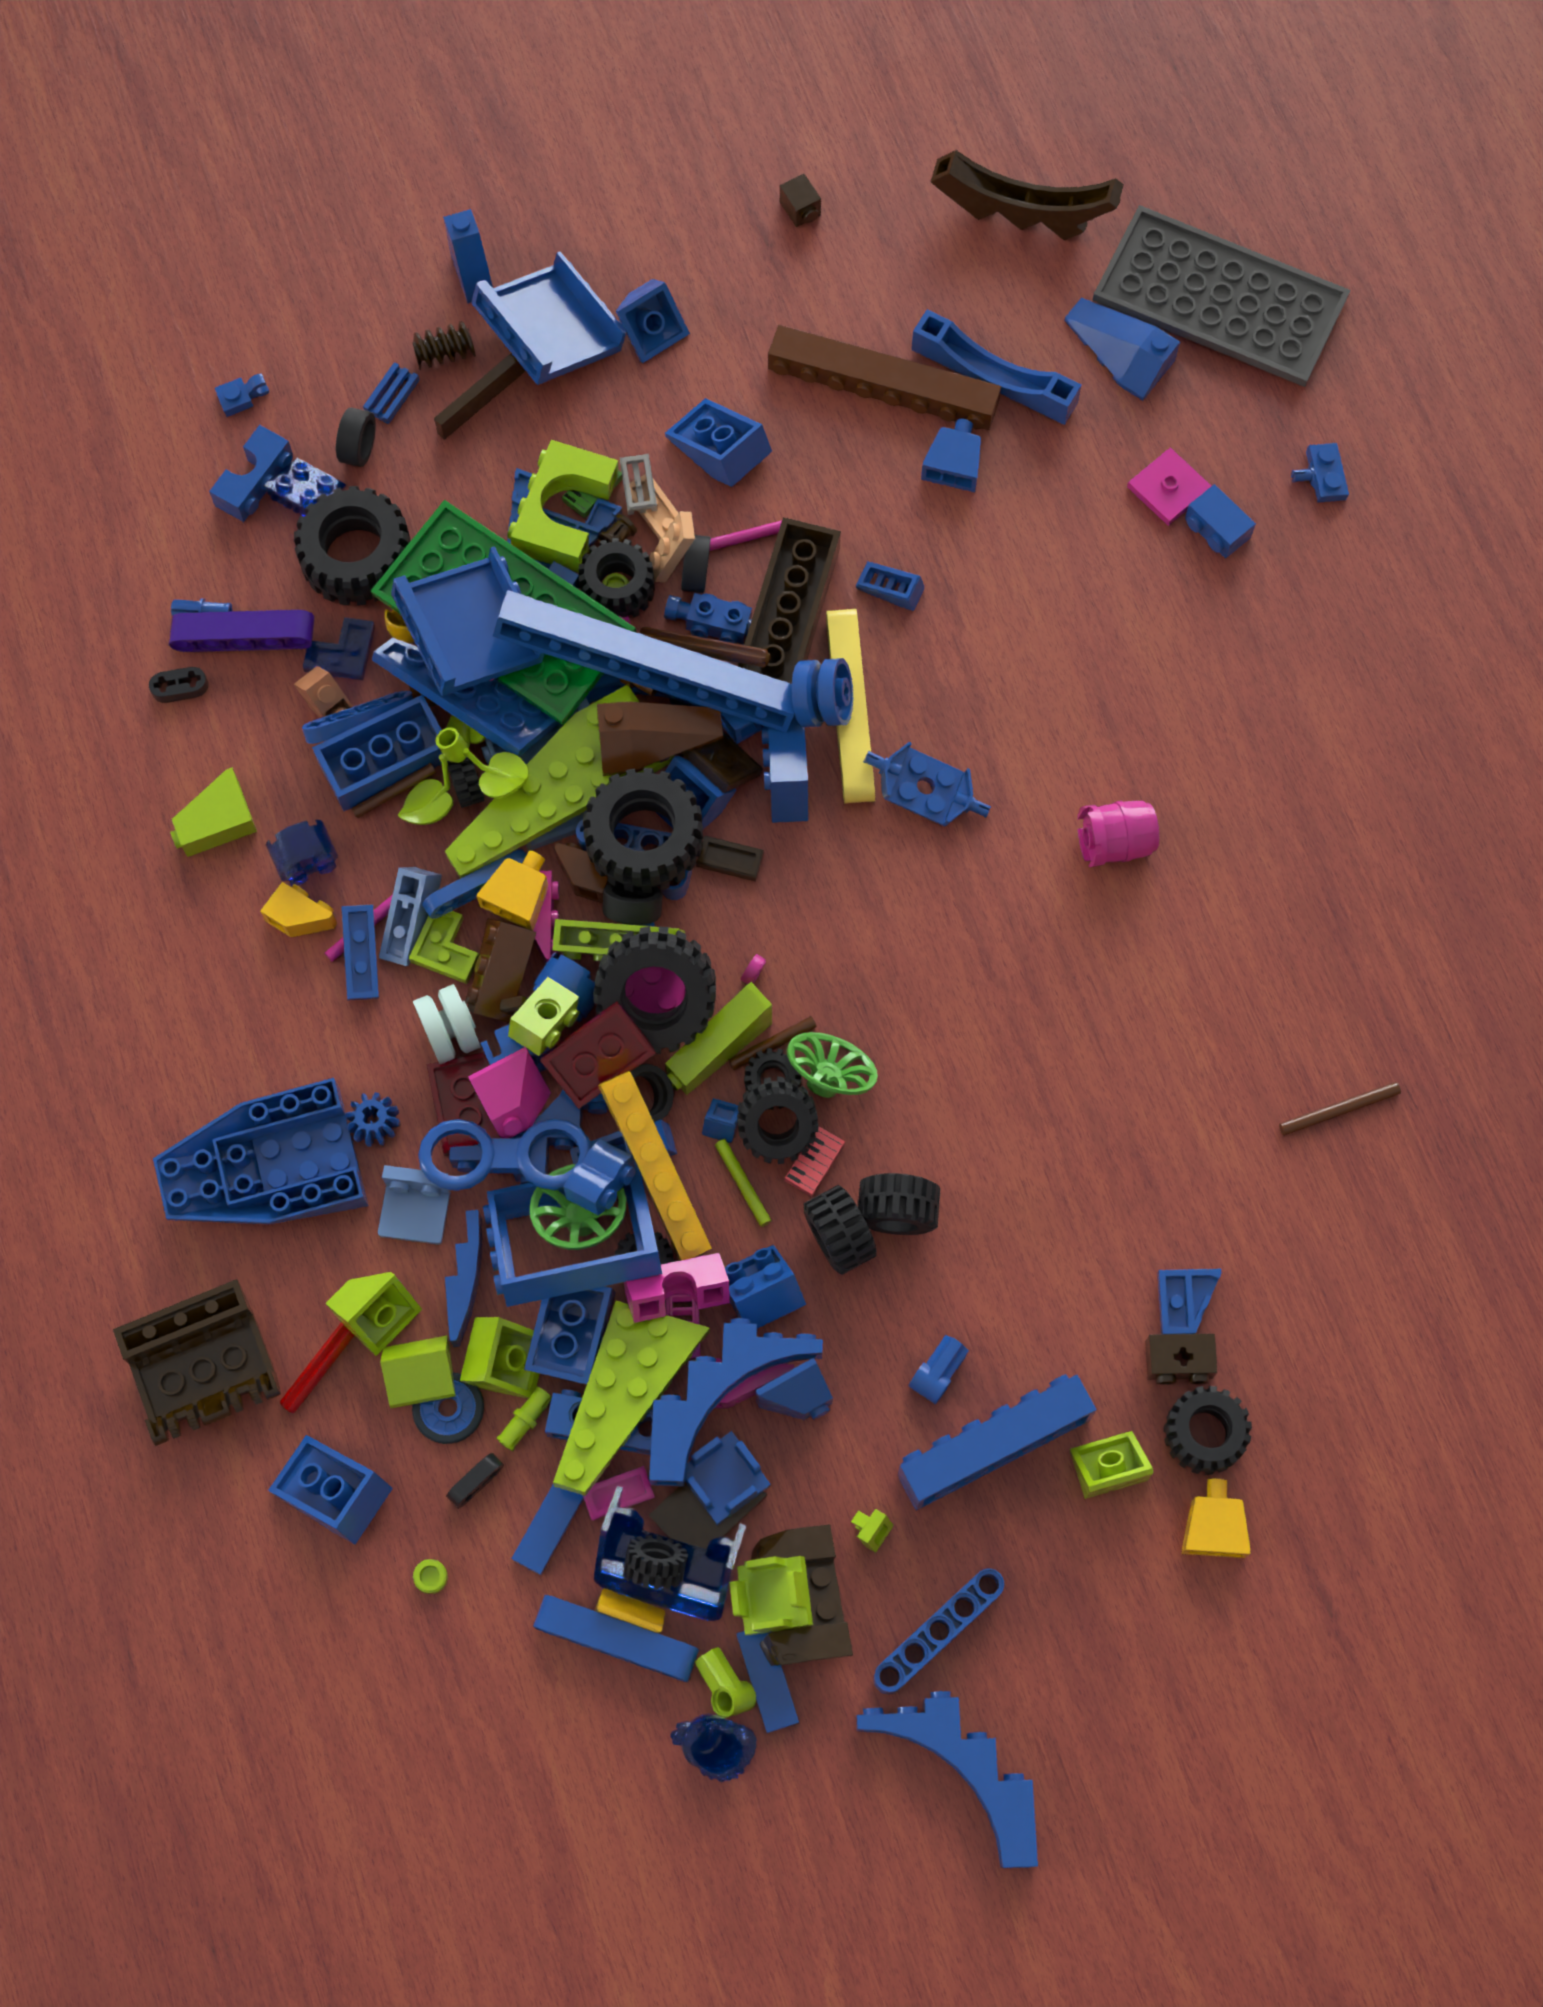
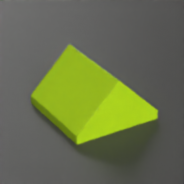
M448 1335L387 1346L383 1349L380 1363L390 1408L456 1396Z
M1132 1431L1070 1449L1072 1461L1085 1499L1148 1481L1154 1474L1153 1467Z

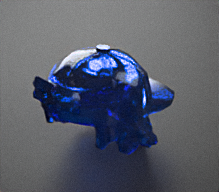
M711 1713L699 1715L690 1722L677 1723V1729L670 1734L672 1743L681 1746L682 1752L689 1764L699 1768L703 1776H707L710 1780L716 1778L721 1783L737 1779L738 1774H743L745 1767L751 1763L757 1747V1737L752 1729L734 1723L728 1718Z

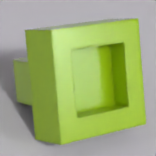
M877 1509L874 1510L870 1517L858 1511L851 1521L852 1524L856 1525L855 1528L860 1531L857 1536L859 1540L874 1553L877 1552L894 1526L887 1515Z

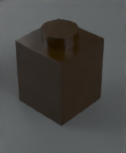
M805 174L780 185V203L796 227L804 223H811L821 216V198Z

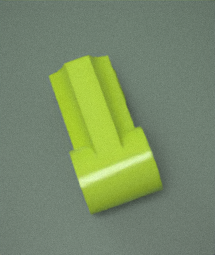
M719 1647L711 1649L695 1661L697 1669L712 1692L711 1705L718 1716L728 1718L753 1709L756 1703L754 1688L747 1681L739 1680Z

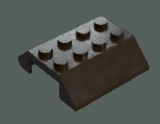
M237 1279L113 1329L122 1358L129 1364L148 1417L145 1423L155 1446L169 1441L168 1430L173 1439L181 1436L179 1422L187 1419L189 1426L194 1431L201 1428L199 1417H201L203 1424L206 1426L232 1415L231 1404L236 1413L244 1410L241 1396L249 1393L256 1405L263 1402L262 1391L267 1400L281 1395L278 1378L258 1323Z

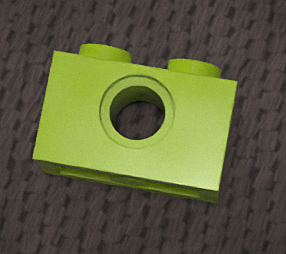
M547 977L511 1017L508 1037L540 1056L547 1047L553 1048L558 1042L561 1031L565 1026L571 1027L578 1018L579 1011L577 1006L579 996Z

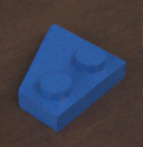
M1221 1269L1158 1270L1161 1334H1196L1215 1286L1222 1274Z

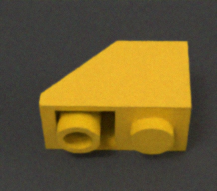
M282 882L260 911L268 924L289 937L334 929L337 925L333 915L334 910L328 904L321 900H318L316 903L309 899L308 893L295 884L290 887Z

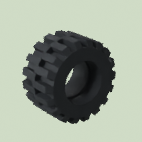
M612 538L611 543L603 540L600 541L599 547L595 545L590 547V555L585 553L582 557V564H579L580 590L621 618L632 615L633 618L639 616V609L645 611L648 608V601H652L654 597V572L648 553H642V547L638 544L632 546L630 540L625 539L623 543L619 542V538ZM615 572L625 573L633 578L627 585L619 588H611L601 583L604 577Z
M777 1076V1081L771 1082L770 1077L765 1078L764 1084L759 1085L756 1082L752 1085L751 1092L746 1090L743 1094V1101L739 1102L737 1122L740 1139H743L744 1147L747 1150L751 1149L752 1155L757 1159L763 1156L764 1162L771 1163L772 1159H777L778 1164H785L784 1158L790 1157L791 1161H795L798 1159L797 1154L801 1152L805 1155L809 1151V1143L813 1145L816 1140L815 1132H818L819 1124L812 1096L808 1095V1090L804 1086L798 1087V1083L795 1080L791 1079L788 1083L785 1082L784 1077ZM774 1106L787 1107L797 1117L793 1127L781 1134L768 1133L759 1125V1118L762 1113Z
M899 1173L875 1174L863 1178L860 1182L858 1209L871 1230L895 1235L924 1234L938 1227L941 1189L936 1183L919 1176Z
M837 1185L804 1203V1215L826 1259L839 1274L843 1275L877 1256L876 1244L868 1225L854 1200L843 1187Z
M1203 1386L1197 1387L1194 1391H1188L1183 1394L1169 1411L1166 1417L1167 1422L1164 1425V1432L1166 1433L1164 1441L1166 1446L1171 1448L1169 1454L1172 1458L1177 1457L1181 1461L1179 1463L1181 1467L1185 1468L1188 1466L1192 1468L1191 1472L1196 1474L1200 1471L1205 1472V1475H1212L1216 1471L1220 1473L1232 1466L1247 1450L1246 1447L1251 1440L1249 1431L1252 1429V1422L1247 1421V1416L1249 1415L1247 1408L1242 1410L1240 1407L1242 1401L1238 1397L1232 1399L1229 1396L1230 1391L1224 1389L1222 1392H1219L1216 1386H1209L1208 1389H1203ZM1207 1413L1220 1420L1226 1435L1225 1441L1220 1447L1207 1448L1198 1444L1193 1439L1189 1429V1422L1194 1415Z

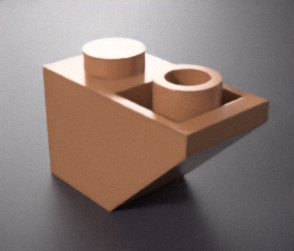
M318 666L294 683L296 689L319 718L353 707L331 674Z

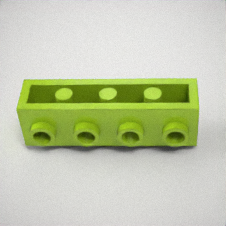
M555 919L552 950L563 952V956L569 959L581 960V954L593 955V961H601L603 955H607L608 949L614 941L620 943L624 934L632 931L636 935L640 933V928L649 926ZM650 926L651 932H659V927ZM668 928V933L675 935L677 930L685 933V930Z

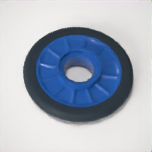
M453 1372L455 1397L412 1404L413 1419L418 1430L434 1442L441 1444L460 1442L475 1432L483 1418L484 1400L480 1389L477 1386L461 1382V1374ZM452 1399L457 1403L455 1414L449 1417L441 1415L439 1412L440 1404L444 1400Z

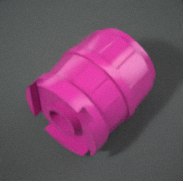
M1142 800L1115 801L1112 804L1098 807L1096 805L1082 806L1079 809L1077 820L1083 819V828L1078 829L1079 844L1084 860L1091 861L1088 865L1090 868L1102 866L1109 862H1129L1133 859L1150 856L1158 849V820L1155 810L1150 803H1145Z

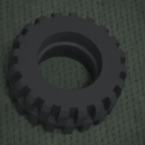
M349 486V490L342 491L341 488L333 489V494L326 496L324 493L317 497L318 502L315 505L310 503L304 509L306 516H300L296 524L298 530L294 532L295 552L306 581L310 582L311 588L316 593H322L324 598L331 602L338 599L341 605L347 606L350 605V602H356L357 606L366 605V601L374 599V602H377L379 600L372 595L371 590L411 542L405 518L402 517L399 507L396 504H391L389 497L384 494L377 496L376 490L365 488L364 491H360L359 486ZM349 531H368L380 538L379 545L375 551L368 557L356 562H341L327 555L332 542L340 535Z
M635 768L626 770L625 776L619 777L618 774L609 777L610 784L606 786L604 783H601L595 790L596 798H589L586 805L587 812L583 816V833L587 854L591 863L595 864V870L601 877L607 875L608 882L615 887L619 886L620 883L624 884V890L634 892L635 888H642L643 893H652V887L659 886L661 891L670 888L669 882L673 879L676 883H679L685 878V870L692 871L696 865V857L700 856L702 850V814L700 806L697 805L695 795L692 791H686V784L680 779H676L673 782L671 781L670 773L661 771L660 775L654 774L653 768H644L643 773H635ZM637 811L657 812L672 823L673 832L669 839L661 846L648 851L628 849L621 845L614 836L617 824L625 816Z
M649 926L640 928V933L636 935L632 931L624 934L620 943L614 941L609 947L607 955H603L595 979L594 1003L597 1004L596 1014L598 1015L618 1001L655 1048L656 1054H661L662 1048H668L671 1053L679 1050L680 1043L684 1042L686 1045H689L695 1041L696 1033L702 1034L707 1027L708 1019L712 1018L716 1000L715 970L711 968V960L708 954L701 953V945L695 940L688 942L685 933L677 930L675 935L669 934V927L659 926V932H651ZM646 967L666 968L678 975L683 981L686 991L684 1000L673 1010L664 1013H649L640 1010L630 1002L625 993V985L629 976Z

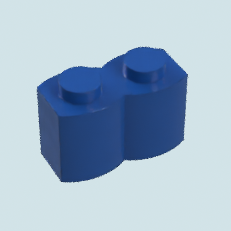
M599 1140L593 1145L583 1162L574 1169L563 1187L566 1199L598 1216L605 1209H610L616 1201L617 1191L624 1185L630 1184L635 1176L636 1169L633 1156L603 1140Z

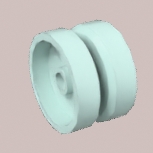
M454 984L442 988L438 992V997L443 1007L441 1011L437 1010L433 999L428 995L413 1001L439 1064L455 1058V1050L450 1040L453 1037L456 1038L460 1049L465 1053L481 1047L474 1028H476L465 1001L462 1002Z

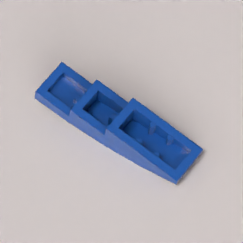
M479 1210L466 1211L468 1242L455 1244L458 1275L445 1277L449 1337L453 1347H460L472 1315L479 1285L482 1259V1217Z

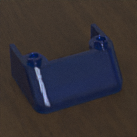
M617 1486L600 1530L594 1570V1581L603 1589H609L634 1599L703 1620H719L723 1615L730 1592V1582L733 1581L740 1557L746 1525L740 1523L734 1541L727 1537L714 1538L709 1541L707 1549L672 1539L674 1540L673 1544L680 1543L682 1549L685 1548L687 1550L688 1556L683 1582L679 1583V1586L676 1588L671 1586L668 1590H665L663 1586H660V1590H654V1586L650 1585L648 1588L642 1587L643 1583L634 1584L632 1582L633 1579H627L626 1573L623 1572L627 1546L632 1539L636 1540V1537L639 1536L645 1539L646 1535H652L653 1539H657V1536L662 1535L643 1530L644 1520L639 1513L631 1508L620 1507L623 1488ZM662 1536V1537H663V1540H665V1541H667L668 1539H671V1538Z

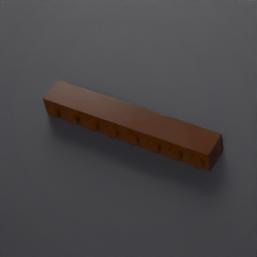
M778 325L768 352V369L773 370L779 375L795 376L808 383H820L834 390L856 393L862 398H874L884 401L891 406L899 405L910 408L920 414L928 413L939 416L945 421L966 419L972 422L974 429L990 431L1000 400V385Z

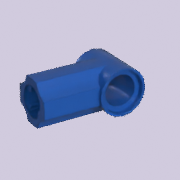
M945 1335L927 1363L924 1362L917 1370L908 1387L936 1405L951 1383V1377L959 1368L969 1350L955 1338Z

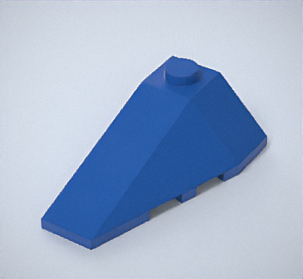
M1081 298L1065 317L1064 321L1084 345H1088L1097 355L1099 363L1102 366L1105 365L1114 375V381L1142 401L1176 361L1180 341L1158 327L1084 298Z

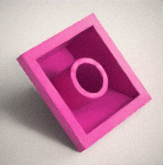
M526 1047L468 1076L501 1138H512L533 1126L551 1094Z

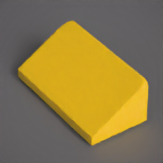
M609 1589L601 1591L595 1608L596 1612L655 1633H660L663 1627L665 1617L663 1609Z

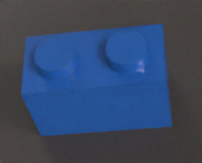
M1215 484L1189 504L1185 516L1190 529L1196 533L1199 532L1207 540L1210 548L1217 553L1219 552L1224 558L1230 556L1252 537L1256 525Z

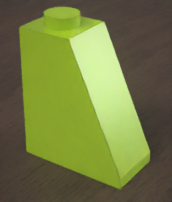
M233 768L226 769L172 818L175 830L170 833L176 848L182 847L186 856L189 857L257 832Z

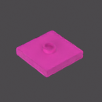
M1170 447L1128 482L1127 487L1169 526L1186 512L1189 504L1209 489L1211 485Z

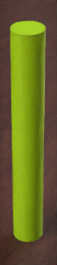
M726 1139L720 1140L715 1144L717 1151L760 1227L766 1226L772 1221Z

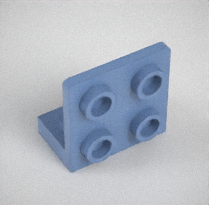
M384 1165L382 1179L386 1184L378 1235L383 1238L440 1245L443 1239L451 1190L442 1189L430 1182L422 1170Z

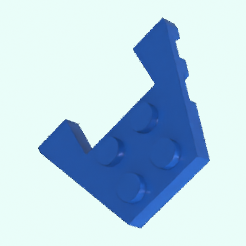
M519 468L515 470L509 527L512 522H517L519 503L522 497L527 498L529 493L528 483L532 473ZM597 498L585 523L542 508L552 521L589 533V548L599 539L598 535L602 531L606 532L615 522L614 518L616 515H622L623 513L621 506ZM534 559L547 569H549L551 566V564L545 563Z

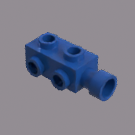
M694 593L691 603L682 601L680 597L669 595L664 612L665 619L673 621L677 619L685 620L686 630H690L693 636L707 638L709 635L719 638L720 641L744 644L752 621L751 607L739 601H724L707 593L702 595Z

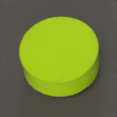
M427 1559L416 1566L413 1580L416 1587L423 1593L436 1594L446 1586L448 1573L441 1562Z

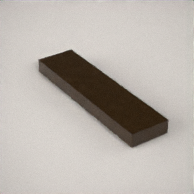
M512 353L434 418L437 434L445 440L526 371Z

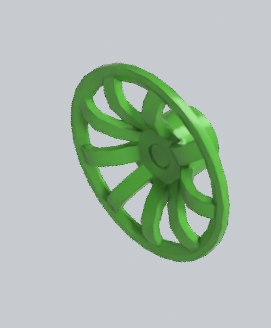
M808 1032L796 1035L788 1044L787 1056L790 1063L800 1075L807 1079L808 1088L816 1095L826 1098L834 1097L836 1093L858 1095L868 1092L876 1084L878 1077L877 1069L871 1059L859 1048L841 1038L824 1033ZM819 1040L831 1042L827 1059L824 1057V1050ZM809 1041L813 1045L815 1055L808 1046L801 1042ZM839 1046L850 1051L838 1063L835 1062ZM795 1050L803 1052L806 1057L796 1058ZM856 1059H860L865 1065L846 1068ZM801 1066H809L811 1073L808 1074ZM853 1074H866L869 1076V1080L866 1083L863 1078ZM846 1081L855 1082L859 1085V1088L847 1089Z
M575 1164L561 1167L549 1175L565 1174L573 1169ZM536 1187L529 1207L534 1229L546 1242L558 1248L581 1250L598 1245L611 1237L624 1219L626 1212L624 1188L622 1187L617 1191L618 1208L612 1206L610 1209H605L598 1216L567 1200L558 1190ZM542 1194L550 1195L561 1205V1208L548 1205L538 1207ZM554 1215L561 1219L553 1222L545 1230L540 1223L539 1216ZM603 1215L615 1216L616 1218L613 1223L604 1231L598 1223V1218ZM567 1227L570 1231V1242L559 1240L553 1237V1235L559 1229ZM593 1232L597 1235V1237L579 1242V1236H587Z

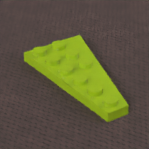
M620 1301L615 1302L553 1481L554 1487L584 1496L588 1494L621 1446H624L631 1437L633 1430L653 1408V1400H659L683 1364L687 1363L699 1343L709 1334V1327L668 1315L634 1323L629 1305Z

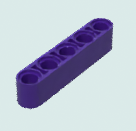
M304 610L178 613L172 616L169 646L180 652L307 649L312 646L315 617L312 613Z

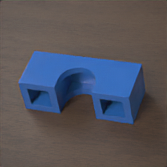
M261 425L257 427L243 446L248 462L255 465V468L245 475H236L226 469L209 491L214 506L242 522L246 520L249 514L252 515L257 510L261 498L266 492H270L273 489L276 478L282 470H286L290 466L294 456L288 440Z

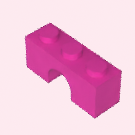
M719 1253L662 1264V1274L624 1282L625 1296L634 1323L665 1317V1300L674 1294L681 1293L691 1296L695 1300L698 1309L730 1303L729 1279Z

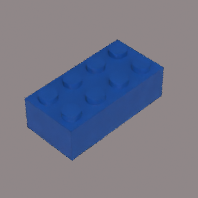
M420 695L312 747L341 808L343 811H346L430 762L434 768L441 765L439 755L442 752L436 745V736L442 729L424 696Z

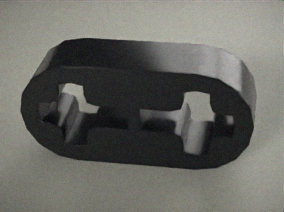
M187 667L155 674L149 681V689L155 700L161 703H169L202 696L208 689V680L200 668ZM196 677L198 680L196 686L191 687L189 684L191 683V678ZM162 683H167L168 685L166 692H160L159 690Z
M494 1453L488 1454L449 1490L446 1497L457 1509L461 1508L503 1469L504 1464Z

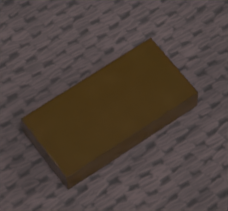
M704 835L700 856H698L696 867L756 882L764 850Z

